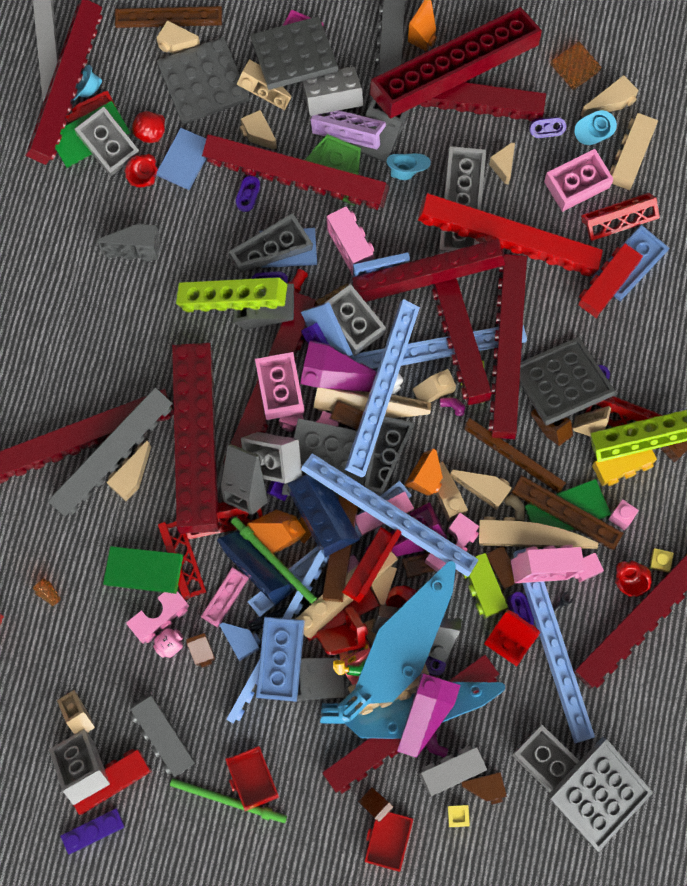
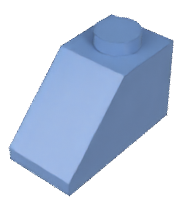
M226 623L219 624L239 661L260 650L258 645L261 641L256 633L252 634L248 629Z

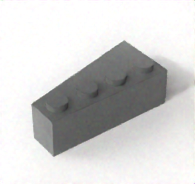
M292 213L229 251V258L238 272L242 273L311 251L313 243Z
M384 416L363 483L364 487L378 496H381L415 423Z
M381 605L373 621L371 632L377 634L378 630L400 608ZM443 616L428 656L443 662L446 661L461 630L462 619H448Z
M149 691L130 704L132 712L129 715L135 724L139 722L143 728L140 732L145 740L150 739L154 745L151 749L156 757L161 756L165 762L162 766L167 774L172 773L176 777L194 765L195 761L181 738L176 735L177 732L171 722L165 718L166 715L161 706L154 701L153 693Z

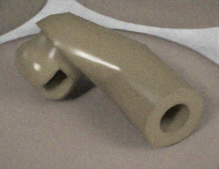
M516 495L507 496L505 504L515 509V521H525L524 503Z

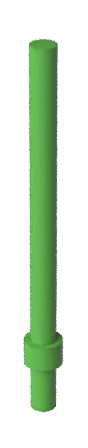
M237 517L232 519L231 523L240 531V535L245 540L248 539L312 604L317 598L253 534L254 531L249 526H245Z
M174 778L171 780L170 786L244 810L241 800ZM257 806L248 810V812L260 815L262 819L268 821L272 819L285 824L287 820V815L274 812L272 808L266 806L264 808Z

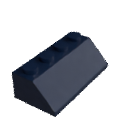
M305 475L288 483L289 494L324 557L360 540L333 490L310 475Z
M238 531L217 539L224 553L275 606L292 591L290 582L283 575H280L277 569L264 558L262 553L257 548L255 549L248 539L245 540Z

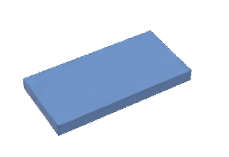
M642 225L623 243V245L626 243L640 253L643 258L614 295L619 301L635 287L670 249ZM611 256L607 261L610 262L614 257ZM599 269L592 278L595 275L599 276L603 271Z
M264 617L256 698L297 702L305 620Z

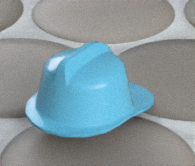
M87 65L82 70V79L75 87L78 91L75 98L71 99V102L78 96L91 97L99 89L102 79L92 72L91 65Z
M600 110L593 112L577 122L574 131L575 136L584 145L596 144L614 134L617 127L616 119L608 111Z
M416 153L392 154L386 161L391 168V177L400 180L411 179L416 172L428 169L431 163L427 156Z

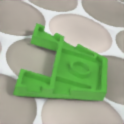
M327 134L312 150V153L305 161L359 175L361 148ZM347 198L343 199V202L355 206V204L350 203V201H348Z

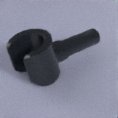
M568 592L561 595L559 602L553 608L554 613L563 606H568L573 601V598L569 602L564 600V596Z

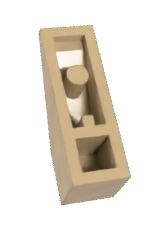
M623 75L586 104L582 109L581 116L585 117L600 110L612 112L621 110L627 105L631 106L637 100L636 96L639 90Z
M441 462L439 464L443 476L440 481L442 485L436 495L449 522L456 519L459 513L466 515L468 509L444 462Z
M452 470L450 473L454 481L496 510L512 489L509 486V482L503 478L499 479L495 476Z

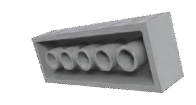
M449 147L444 199L481 210L486 150ZM441 230L439 254L476 245L478 241L471 237H461L458 233L452 231L446 232Z

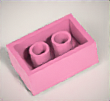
M593 149L547 172L544 183L563 212L609 189L613 182V177L596 149Z
M346 206L327 216V231L353 276V264L373 260V252L375 251L370 242L367 243L364 238L366 235L361 226L358 227L356 224L357 219L354 212L349 211Z
M293 352L255 359L266 420L303 414L304 406Z
M565 545L561 548L547 546L543 549L529 547L526 548L525 552L518 553L517 557L511 560L515 583L568 580L585 571L581 547H573V545Z

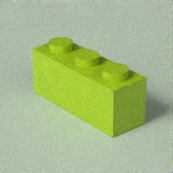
M486 553L475 557L478 559V562L468 577L463 574V577L469 580L470 585L468 589L471 596H475L478 602L475 604L479 615H483L484 619L503 612L508 608Z

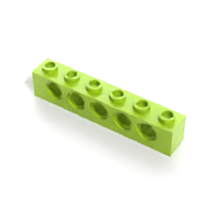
M280 278L179 283L176 304L185 312H194V310L208 312L210 309L226 311L229 308L235 310H243V308L260 309V307L276 309L277 306H285L288 284Z
M687 410L590 433L597 462L687 441Z

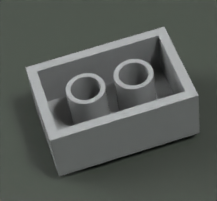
M345 67L339 69L338 72L302 81L303 93L310 116L363 106L362 88L355 67Z
M102 107L75 128L76 135L110 177L123 168L131 157L139 155L138 148L105 107Z
M351 284L325 302L330 303L354 356L384 335L386 327Z
M261 432L241 438L242 449L259 456L263 479L286 484L302 477L298 439Z
M540 725L512 754L549 792L579 762L543 725Z
M85 729L49 749L62 791L73 805L110 785L96 744Z
M468 746L458 751L459 756L453 757L451 754L440 760L441 764L437 766L432 763L422 768L423 772L419 775L429 797L487 771L477 747L472 749L471 746Z

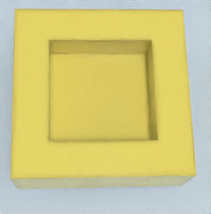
M654 548L649 568L669 573L674 553Z
M468 805L447 806L449 827L470 826Z

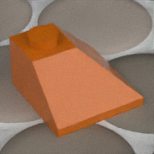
M431 0L423 1L409 23L408 42L427 51L429 46L432 47L437 39L435 36L436 25Z
M435 449L422 454L404 484L406 487L425 495L436 494L442 485L440 481L443 476Z
M277 509L247 524L254 531L253 534L273 554L295 544L306 533L296 516Z

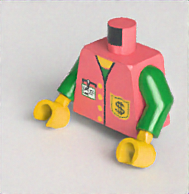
M366 640V647L339 653L340 660L333 661V669L338 675L345 673L352 685L356 684L372 646Z

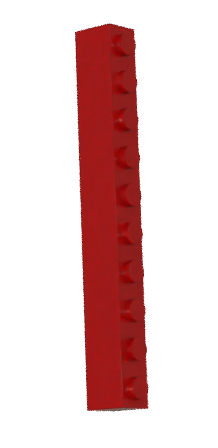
M428 193L422 200L418 221H421L424 225L440 227L443 231H452L458 233L461 237H471L480 243L499 239L502 248L511 250L512 253L524 254L534 260L540 259L546 261L549 265L562 266L565 270H574L584 276H593L599 270L602 249Z

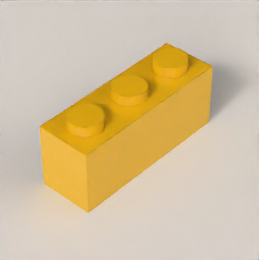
M647 450L602 462L595 461L592 467L602 486L606 484L612 486L618 483V479L624 476L628 479L636 475V471L640 469L646 471L654 467L653 464L657 458L653 450Z

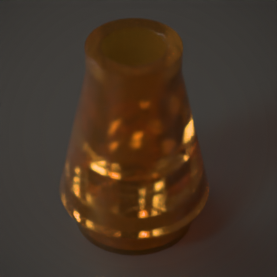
M45 578L41 579L32 588L35 591L34 594L52 607L61 600L50 581H47Z

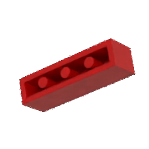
M626 243L621 248L617 247L611 255L614 258L610 262L606 261L600 269L603 272L599 276L595 275L590 282L592 286L588 290L585 288L579 296L581 300L578 306L595 318L599 316L643 258L640 253Z
M131 749L123 754L124 758L117 762L115 759L105 765L107 768L105 772L110 785L75 804L74 807L79 815L86 813L152 772L140 750L134 751V749Z

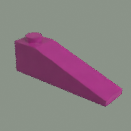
M310 340L300 384L317 388L370 392L377 371L363 363L354 361L350 356L338 352L329 344Z
M430 502L408 514L447 539L444 528ZM401 534L391 552L397 557L425 549Z
M421 673L397 752L418 757L455 705L461 685Z

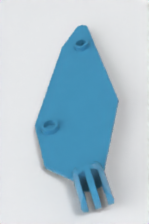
M453 561L447 562L378 630L355 689L337 706L341 709L355 696L356 699L342 712L344 715H347L359 702L361 703L349 716L348 719L350 721L368 704L393 702L422 673L453 593L456 564ZM435 583L440 584L439 590L434 588Z
M453 682L461 686L455 705L443 722L484 706L505 690V685L501 682ZM415 693L411 694V697L406 700L398 699L393 701L390 706L374 708L373 712L369 714H358L352 721L348 718L356 710L355 707L347 715L342 713L352 702L345 704L341 709L337 707L340 703H322L320 723L345 724L360 738L401 739Z

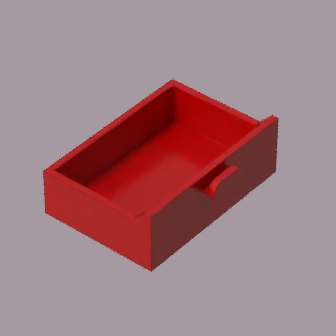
M259 746L225 759L232 777L229 783L233 791L237 790L244 811L279 798Z
M388 812L380 822L375 819L373 829L369 828L366 841H369L364 862L400 872L414 819Z

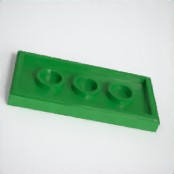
M112 101L61 129L60 134L62 138L60 143L56 144L55 149L66 168L93 155L76 135L75 128L102 107H105L127 136L130 134L129 129Z
M596 479L556 494L598 519L611 515ZM532 504L525 506V511L531 523L544 524L567 531L574 530V528Z
M110 546L103 585L177 594L183 555Z

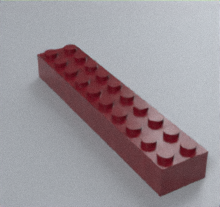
M519 7L371 79L370 95L391 119L538 46L542 30Z
M209 134L207 135L202 154L207 159L206 162L216 167L224 165L228 170L238 172L240 169L249 176L255 177L258 174L267 181L273 182V179H276L282 185L290 186L295 184L294 186L300 190L308 191L309 188L322 196L328 193L332 198L341 201L347 198L352 204L361 206V203H364L373 210L384 209L390 188L383 181Z
M211 343L172 345L177 529L179 534L219 531L213 351Z

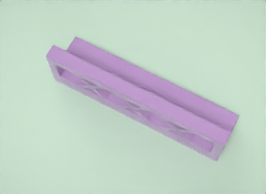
M339 110L323 113L329 116L323 117L321 116L322 114L311 117L313 134L321 136L329 134L345 142L376 150L380 146L379 135L386 127V122ZM376 126L377 128L375 130L368 127Z

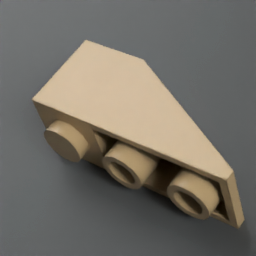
M249 59L237 85L285 110L292 96L283 86L268 90L260 65Z
M148 441L138 445L135 449V454L131 458L127 457L122 462V467L118 471L111 473L108 477L109 481L107 484L125 501L140 487L151 450V445Z

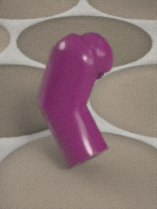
M440 398V407H452L455 410L456 416H463L465 414V404L457 398Z
M434 733L426 744L427 750L430 753L445 758L449 749L438 745L437 734Z

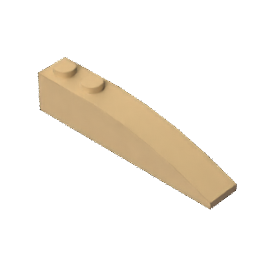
M317 388L313 408L324 412L333 411L338 400L364 412L370 392ZM391 394L385 416L399 418L430 414L431 402Z
M484 517V520H480V546H555V548H561L565 545H573V547H581V549H598V542L557 527L515 521V518L505 517L503 520H496L495 517Z
M390 552L375 580L398 560L392 552ZM356 567L348 573L346 584L348 583L349 579L354 573ZM344 594L343 602L324 601L323 595L320 596L296 618V620H305L304 635L311 639L317 631H320L353 599Z

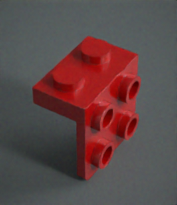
M352 606L345 608L346 625L317 631V638L326 654L337 655L341 652L354 651L366 647L365 635H368L367 626L365 623H362L360 614L356 613Z
M507 610L484 644L517 667L539 636L540 631L534 625L519 617L518 614Z

